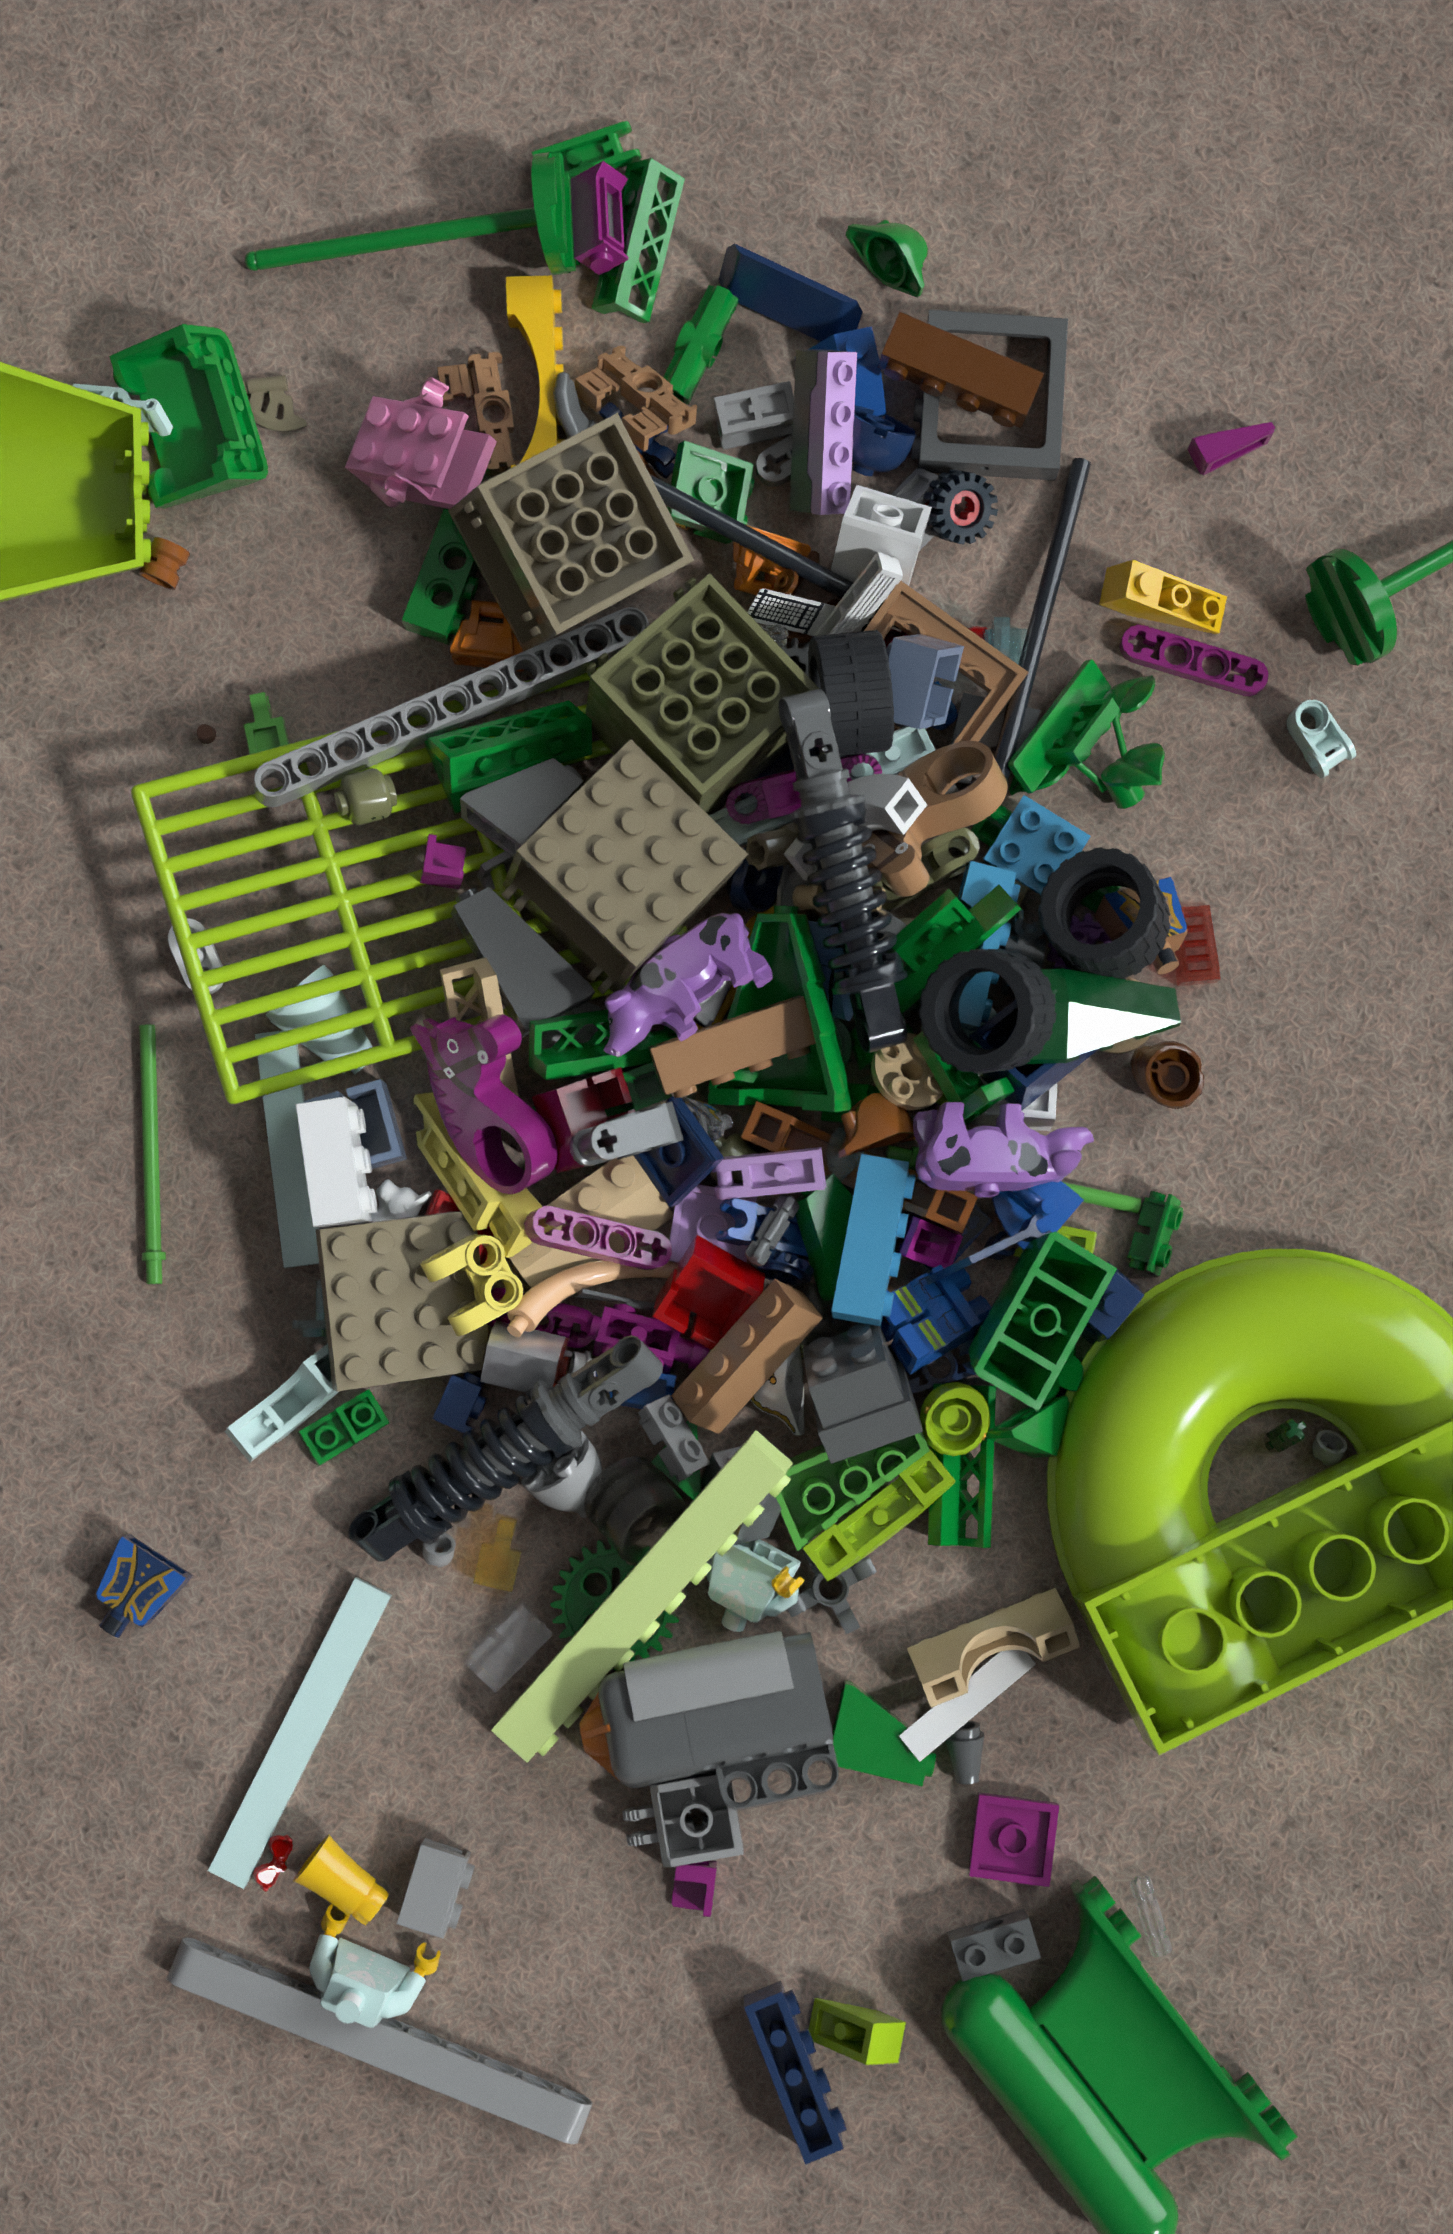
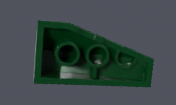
M1041 969V972L1045 977L1047 976L1051 983L1052 993L1055 994L1056 1021L1053 1024L1052 1035L1049 1041H1046L1043 1046L1044 1049L1037 1056L1032 1057L1030 1062L1026 1064L1068 1063L1079 1059L1081 1054L1099 1049L1100 1052L1111 1049L1114 1043L1130 1038L1139 1040L1179 1027L1181 1017L1176 989L1069 969Z

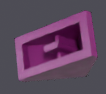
M908 1215L905 1238L897 1237L894 1252L901 1253L902 1256L933 1268L939 1265L946 1268L953 1264L963 1236Z

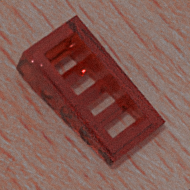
M1210 905L1181 907L1184 918L1202 917V924L1187 925V934L1203 932L1204 939L1183 940L1180 948L1174 952L1179 961V965L1176 968L1177 986L1217 983L1221 980ZM1205 947V954L1186 956L1185 949ZM1206 962L1207 969H1188L1189 963Z

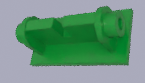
M1150 1191L1149 1198H1144L1137 1224L1151 1228L1149 1235L1139 1232L1134 1233L1127 1256L1130 1259L1128 1267L1144 1271L1147 1264V1271L1155 1276H1160L1161 1269L1167 1268L1170 1262L1172 1246L1169 1245L1173 1230H1178L1183 1218V1208L1180 1207L1181 1201L1172 1194H1168L1167 1201L1164 1202L1166 1195Z

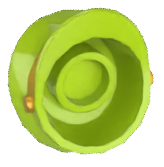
M958 1382L946 1383L935 1388L926 1397L921 1408L920 1421L923 1429L922 1433L927 1444L940 1454L958 1456L969 1453L985 1439L989 1430L990 1412L985 1398L971 1386Z

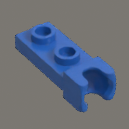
M738 1198L726 1199L720 1204V1210L734 1218L735 1227L728 1228L725 1231H718L715 1237L720 1242L748 1246L752 1240L756 1241L754 1235L769 1211L772 1210L774 1212L775 1209ZM794 1216L792 1220H787L790 1222V1225L774 1250L785 1251L788 1254L797 1255L798 1258L809 1260L796 1216Z

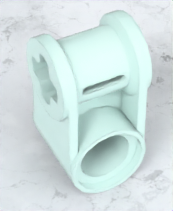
M1307 700L1289 714L1287 729L1303 752L1305 760L1318 777L1324 778L1328 776L1331 768L1345 759L1352 760L1356 757V750L1352 741L1341 730L1328 708L1322 702ZM1302 712H1307L1314 717L1316 721L1315 729H1308L1301 723L1300 715ZM1330 750H1334V751H1335L1334 753H1332V754L1329 755L1328 757L1325 756V754H1326L1327 752H1329Z

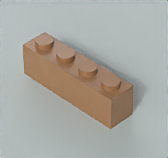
M797 995L698 1029L695 1034L683 1041H680L677 1036L648 1046V1050L663 1093L666 1095L673 1093L676 1099L696 1092V1084L711 1080L712 1085L730 1081L735 1078L734 1071L749 1067L750 1072L768 1068L773 1065L772 1058L787 1054L788 1059L806 1055L811 1052L809 1046L815 1044V1038L804 997Z
M774 1279L671 1395L690 1423L720 1434L823 1317L803 1292Z

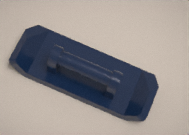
M735 243L726 249L719 275V284L721 287L730 290L738 298L739 304L820 342L833 334L852 331L858 328L863 311L856 300Z

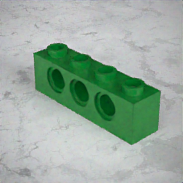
M444 508L402 617V622L407 631L450 645L453 635L456 636L461 622L466 618V615L462 613L466 599L470 601L474 599L479 579L475 577L478 566L449 514V509ZM461 556L466 559V563L460 569L452 570L446 567L447 562L452 557ZM440 592H449L453 595L451 601L443 606L434 604L433 599Z

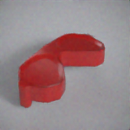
M275 1835L271 1837L268 1845L273 1855L272 1861L256 1867L252 1872L253 1879L265 1892L276 1883L280 1872H284L287 1869L285 1862L293 1848V1840L289 1835Z

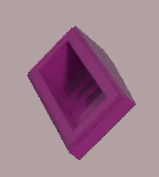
M1272 422L1197 436L1192 438L1187 450L1200 475L1204 476L1268 444L1275 427Z

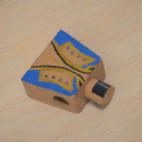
M1171 877L1156 881L1166 898L1165 901L1170 912V930L1165 940L1166 944L1153 961V965L1160 975L1169 973L1178 967L1179 961L1174 952L1180 948L1187 935V925ZM1129 888L1103 896L1095 917L1111 941L1125 934L1135 922L1140 908L1139 896Z

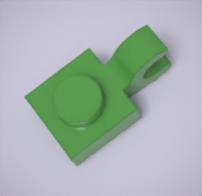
M266 693L249 695L255 722L244 724L249 753L253 754L289 744L284 718L282 716L272 718L270 701Z

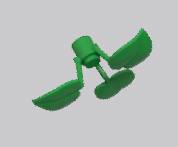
M1153 675L1123 681L1111 687L1103 697V699L1113 698L1120 708V711L1112 720L1121 758H1118L1116 762L1110 764L1102 771L1101 779L1083 763L1053 766L1036 790L1044 789L1057 783L1067 773L1069 766L1076 767L1097 785L1100 792L1108 790L1116 807L1119 809H1126L1140 802L1145 795L1142 786L1161 785L1162 766L1165 758V751L1162 745L1148 743L1136 746L1127 752L1120 725L1122 713L1138 710L1152 695L1155 688V678ZM1015 776L1009 789L1011 796L1018 792H1026Z

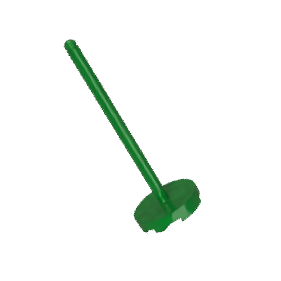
M561 152L535 154L531 167L534 207L256 250V252L250 251L245 256V265L249 270L257 271L258 269H271L537 227L544 257L550 272L553 275L568 274L576 271V265L581 263L574 258L569 172L564 173V162Z
M1453 540L1379 580L1365 561L1353 552L1345 549H1334L1308 565L1306 571L1310 578L1311 591L1305 594V599L1314 624L1327 644L1334 640L1343 650L1348 663L1358 666L1362 663H1373L1388 655L1393 650L1397 639V623L1389 597L1453 562Z

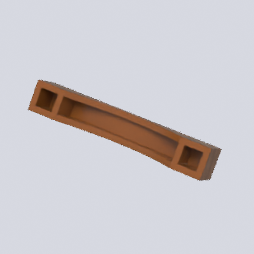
M758 1101L741 1136L742 1140L767 1153L821 1147L825 1176L834 1173L844 1186L853 1190L855 1189L861 1154L877 1156L868 1151H862L839 1158L838 1151L844 1143L843 1140ZM909 1169V1174L916 1175L912 1199L904 1198L902 1211L962 1236L978 1197L967 1191L931 1188L919 1179L917 1171Z

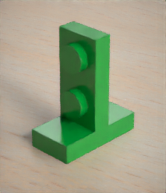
M922 1032L913 1038L948 1102L964 1103L963 1120L965 1126L1015 1091L1007 1077L984 1085L978 1073L972 1071L963 1072L957 1070L952 1065H947L940 1060L941 1057L931 1050Z

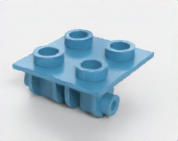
M1024 795L983 860L994 867L1017 872L1015 880L1041 895L1042 889L1046 886L1051 873L1055 872L1060 866L1059 864L1064 860L1070 859L1076 853L1081 852L1091 836Z

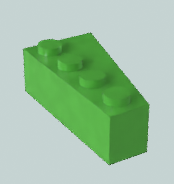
M923 1433L912 1435L832 1464L823 1444L789 1458L793 1464L786 1475L791 1480L776 1496V1499L781 1507L780 1512L797 1551L807 1545L809 1540L822 1530H826L836 1523L838 1518L855 1505H859L869 1498L870 1494L884 1483L891 1481L928 1453L930 1449Z

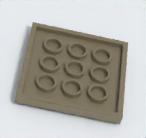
M462 1211L315 1229L333 1391L339 1392L483 1370L489 1340L487 1323L465 1335L456 1336L447 1318L456 1310L476 1300L474 1287L467 1273L460 1269L445 1278L430 1283L420 1265L425 1259L463 1238L473 1234L477 1235V1230L473 1231L463 1216ZM478 1245L473 1252V1259L478 1266H481Z

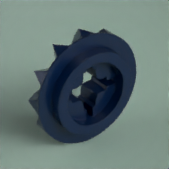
M769 1249L772 1254L765 1265L759 1266L750 1263L751 1266L765 1273L766 1279L771 1281L776 1279L791 1286H799L802 1283L810 1282L814 1273V1269L806 1260L799 1259L797 1255H791L785 1251L780 1252Z

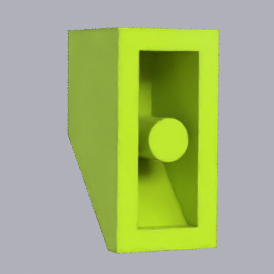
M815 1998L809 2032L813 2042L862 2064H894L899 2061L906 2022L878 2010Z

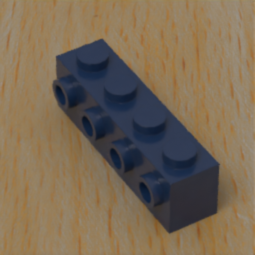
M778 1981L744 1995V2009L805 2165L844 2149L841 2133L847 2131L839 2107L836 2106L831 2109L826 2093L832 2091L824 2068L816 2069L810 2056L816 2053V2048L808 2028L800 2030L795 2016L800 2014L801 2010L793 1990L785 1992L782 1981Z

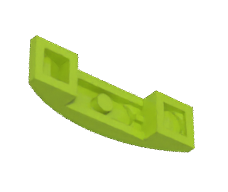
M931 1449L901 1472L899 1478L837 1526L834 1523L803 1548L827 1581L838 1576L893 1537L956 1482Z

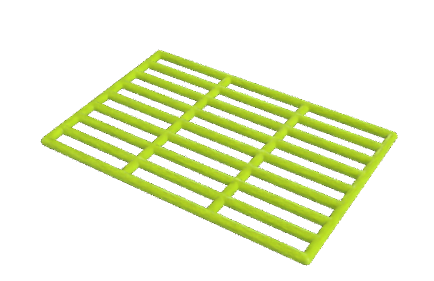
M584 673L541 693L590 681V677L587 673ZM497 689L482 692V694L486 697H496L499 695ZM456 700L443 703L449 712L458 713L464 710L461 703ZM587 704L578 706L586 714ZM413 715L407 719L412 727L428 724L426 719L419 715ZM380 730L374 732L371 737L375 738L389 733ZM336 732L133 786L131 789V796L224 1095L230 1104H238L421 1050L422 1047L414 1035L394 1040L388 1018L445 1002L443 986L383 1003L376 980L473 953L464 938L377 964H370L364 945L365 942L453 918L451 912L457 902L456 900L359 927L352 905L426 885L420 883L422 869L347 890L340 868L425 845L429 834L437 835L436 841L477 829L464 819L459 818L335 853L328 831L353 823L347 814L341 816L339 812L323 815L317 793L339 788L341 780L300 797L308 820L168 858L162 835L267 806L261 804L255 794L156 820L149 798L256 770L268 761ZM601 740L592 742V755L561 764L563 766L613 752ZM425 747L396 755L362 771L378 769L383 775L431 763L432 761ZM307 762L302 763L298 767L299 771L306 776H311ZM441 783L396 795L397 805L392 807L391 813L446 799L447 796ZM283 786L273 788L267 791L276 792L282 789ZM477 830L483 852L465 857L464 874L479 870L481 864L503 853L504 850ZM313 835L320 856L318 858L179 895L173 873ZM504 864L500 865L490 872L495 886L493 891L521 917L520 912L513 907L516 903V898L512 895L511 899L506 901L501 896L506 890L503 883L507 872ZM325 872L331 895L191 933L185 914L187 910ZM337 910L343 929L342 933L203 972L196 950L198 948ZM537 918L525 921L537 934L549 931ZM685 926L678 935L686 933L688 931L687 927ZM349 948L355 970L215 1010L208 988L210 986ZM569 949L557 952L570 965L581 962ZM474 977L453 982V990L463 996L467 995L474 985ZM601 980L590 983L595 991L591 999L612 994L613 992L608 989L602 994L597 989L603 983ZM358 985L361 986L367 1008L227 1048L220 1027L222 1024ZM504 1008V1009H503L504 1015L510 1017L509 1014H508V1012H507L506 1009ZM481 1016L463 1020V1022L476 1025ZM369 1023L373 1024L379 1043L378 1046L239 1086L232 1063Z

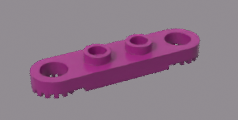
M865 753L840 757L842 768L849 771L850 777L847 778V782L852 781L851 770L858 763L864 762L869 764L873 768V775L882 774L879 762L871 754ZM795 770L784 771L733 786L726 796V808L730 817L740 824H751L769 818L773 819L788 815L801 807V799L798 796L799 792L794 791L792 784L797 781ZM748 792L756 797L757 806L750 813H740L734 806L735 799L738 795Z

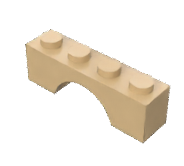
M1053 1588L1044 1593L1035 1594L1029 1599L1007 1608L998 1609L992 1614L970 1623L961 1624L955 1629L933 1638L924 1639L918 1644L908 1647L907 1651L930 1708L968 1693L969 1680L974 1669L990 1655L1006 1650H1020L1028 1652L1042 1662L1077 1649L1080 1645L1073 1622L1056 1588Z

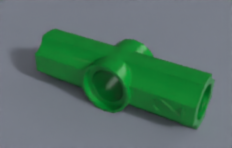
M708 285L692 320H688L684 324L675 344L674 357L663 377L673 385L672 394L686 404L690 403L706 368L710 369L716 359L713 356L717 357L721 349L724 331L738 305V298L730 290L719 285Z

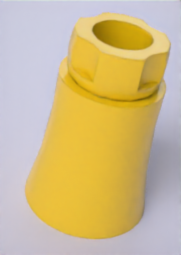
M329 1834L320 1842L293 1879V1882L315 1892L347 1916L352 1915L363 1925H366L373 1919L389 1896L387 1890L375 1882L376 1879L346 1854Z

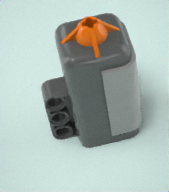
M775 1631L624 1663L623 1671L614 1672L602 1680L596 1697L579 1723L584 1752L624 1786L629 1788H641L716 1772L723 1802L733 1810H747L823 1794L830 1791L838 1779V1765L833 1746V1734L811 1632L783 1637L781 1631ZM822 1762L830 1768L831 1779L827 1784L816 1785L810 1781L808 1769L812 1764ZM775 1771H783L791 1779L790 1789L783 1794H776L768 1787L767 1779ZM742 1779L750 1785L751 1794L746 1801L735 1802L728 1797L727 1788L732 1781Z

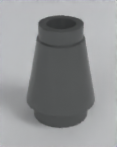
M968 1721L945 1740L956 1783L974 1784L979 1782L985 1734L980 1731V1724L978 1722Z

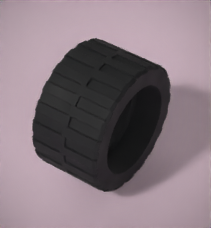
M878 630L813 636L809 643L808 674L817 687L824 691L828 699L831 723L838 745L839 756L888 751L892 746L894 737V706L889 659L882 634Z
M1103 847L1093 848V850L1089 851L1083 850L1059 864L1060 866L1055 872L1051 873L1046 886L1042 889L1039 915L1042 921L1040 924L1043 932L1065 964L1071 970L1119 979L1136 975L1142 972V969L1147 965H1151L1166 944L1165 940L1170 930V912L1165 901L1166 898L1147 866L1139 862L1138 858L1130 853H1124L1116 848L1104 849ZM1109 886L1126 887L1137 893L1140 899L1138 916L1130 929L1121 937L1105 944L1092 945L1079 942L1072 936L1070 927L1074 911L1079 903L1090 893Z
M971 949L970 951L958 952L938 965V968L929 975L926 980V986L922 989L919 1018H921L923 1036L926 1037L931 1050L941 1057L940 1060L947 1065L956 1067L957 1070L989 1073L1023 1066L1044 1049V1044L1046 1041H1049L1052 1035V1027L1056 1021V999L1050 987L1051 983L1035 962L1029 961L1026 956L1020 953H1012L1010 950ZM982 972L997 973L1004 978L1012 988L1018 1006V1017L1013 1033L1001 1047L996 1049H982L975 1045L965 1034L959 1019L961 994L967 983L975 975Z

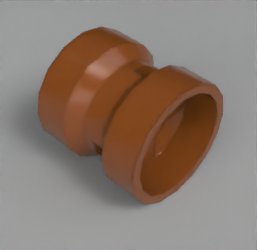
M154 537L151 543L150 563H144L139 574L154 584L175 590L180 579L177 571L180 567L186 565L190 553L176 543L160 537Z

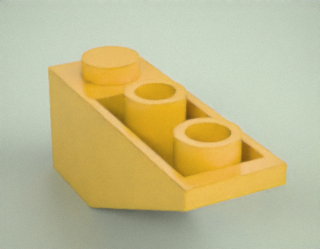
M1130 560L1107 567L1099 605L1128 616L1219 634L1227 596L1141 562Z

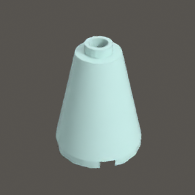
M322 965L297 986L333 976V974L325 965ZM341 990L271 1010L266 1016L271 1023L281 1030L287 1031L353 1012ZM361 1026L301 1043L324 1061L372 1047ZM360 1067V1068H357V1069H353V1070H351V1071H352V1072L354 1073V1075H355V1074L358 1073L363 1067Z

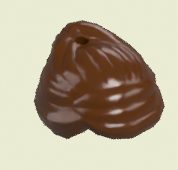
M1163 1041L1152 1046H1141L1134 1050L1131 1058V1069L1134 1078L1143 1092L1157 1104L1167 1108L1180 1109L1190 1106L1202 1094L1204 1075L1201 1071V1059L1195 1051L1185 1044L1177 1041ZM1152 1063L1157 1065V1069L1151 1068Z

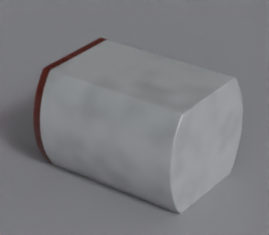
M496 1320L488 1340L480 1382L522 1392L530 1390L534 1387L533 1384L539 1380L549 1384L552 1388L559 1384L560 1379L566 1375L569 1357L571 1358L572 1352L568 1351L570 1338L539 1330L532 1332L524 1331L520 1337H515L507 1330L509 1323Z

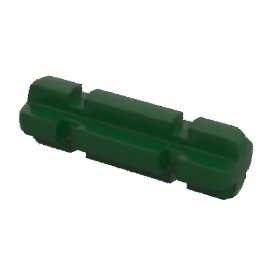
M1291 1418L1268 1431L1266 1436L1270 1441L1265 1444L1266 1448L1269 1451L1276 1448L1280 1453L1305 1438L1302 1432L1306 1428L1305 1423L1302 1420L1296 1423Z

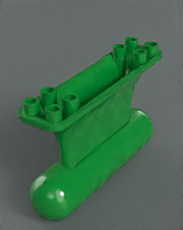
M1093 1876L1084 1885L1077 1879L1070 1885V1889L1079 1910L1080 1928L1078 1941L1069 1963L1050 1990L1029 2008L1013 1986L999 1975L990 1973L973 1977L963 1982L960 1979L946 1994L941 2007V2024L947 2037L1098 2234H1175L1178 2225V2205L1172 2192L1155 2172L1154 2169L1193 2145L1212 2139L1229 2137L1246 2139L1257 2143L1283 2161L1291 2155L1286 2146L1298 2136L1274 2105L1263 2114H1260L1272 2103L1249 2072L1245 2073L1235 2082L1223 2065L1219 2066L1141 1965V1961L1130 1949V1946L1141 1938L1142 1935L1121 1908L1110 1917L1105 1915L1104 1912L1115 1905L1116 1902L1099 1879Z

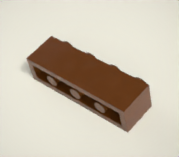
M900 311L878 364V368L884 370V373L894 380L905 381L906 379L920 385V389L931 396H946L955 400L956 404L966 411L976 412L979 410L992 416V420L1004 427L1016 426L1018 428H1021L1044 375L1043 372Z

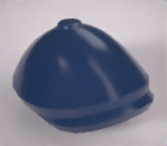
M745 858L726 884L728 897L733 907L748 913L764 912L770 909L777 900V888L783 866L758 871L755 866L749 865Z

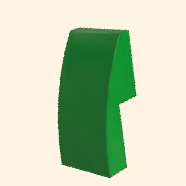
M368 1389L337 1407L333 1412L300 1430L298 1435L317 1467L385 1427L390 1422L371 1390Z

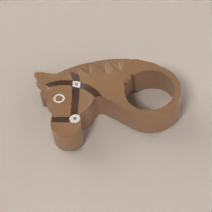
M962 741L939 748L919 758L897 774L898 776L909 778L927 806L904 835L888 830H872L870 839L862 843V847L874 848L877 853L876 859L868 864L867 868L880 870L882 874L880 881L887 885L895 895L900 897L912 896L928 884L929 873L921 861V843L924 840L976 824L986 819L998 809L1005 799L1008 788L1007 780L991 750L985 744L977 741ZM981 774L967 788L956 793L945 794L959 780L971 775Z

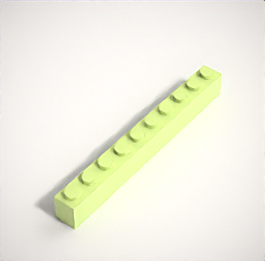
M755 1430L503 1714L491 1731L527 1763L537 1752L544 1756L559 1739L554 1734L555 1731L562 1724L569 1728L584 1711L579 1705L587 1696L594 1700L606 1674L612 1668L619 1672L624 1667V1663L633 1657L635 1653L630 1650L631 1646L638 1639L645 1643L660 1626L656 1621L657 1617L664 1610L671 1614L686 1597L681 1592L682 1589L690 1581L696 1586L712 1568L707 1563L708 1560L716 1552L723 1556L738 1539L733 1532L742 1522L749 1527L764 1510L759 1503L767 1494L770 1493L775 1498L791 1480L786 1473L793 1462Z

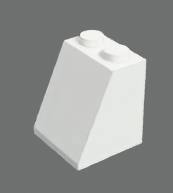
M856 485L843 517L831 571L855 582L876 553L881 552L884 555L899 559L903 574L901 581L909 586L932 507Z

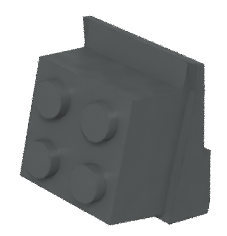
M864 1323L857 1324L846 1332L832 1337L817 1338L810 1345L802 1347L808 1388L814 1404L817 1430L831 1464L923 1432L905 1367L888 1344L880 1326Z

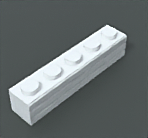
M877 552L814 636L860 632L867 621L873 617L881 603L887 599L896 584L901 581L903 574L899 559Z

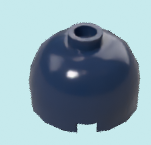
M855 405L852 470L871 477L874 471L888 472L896 469L907 458L912 449L916 431L894 417L886 415L884 419L873 415L874 410Z

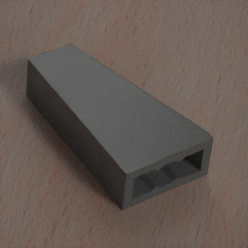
M476 887L469 889L455 899L457 904L453 906L451 916L476 959L486 957L495 971L501 1002L510 1018L517 1024L522 1037L529 1034L530 1021L560 1017L591 1000L595 994L593 987L490 887L478 892Z

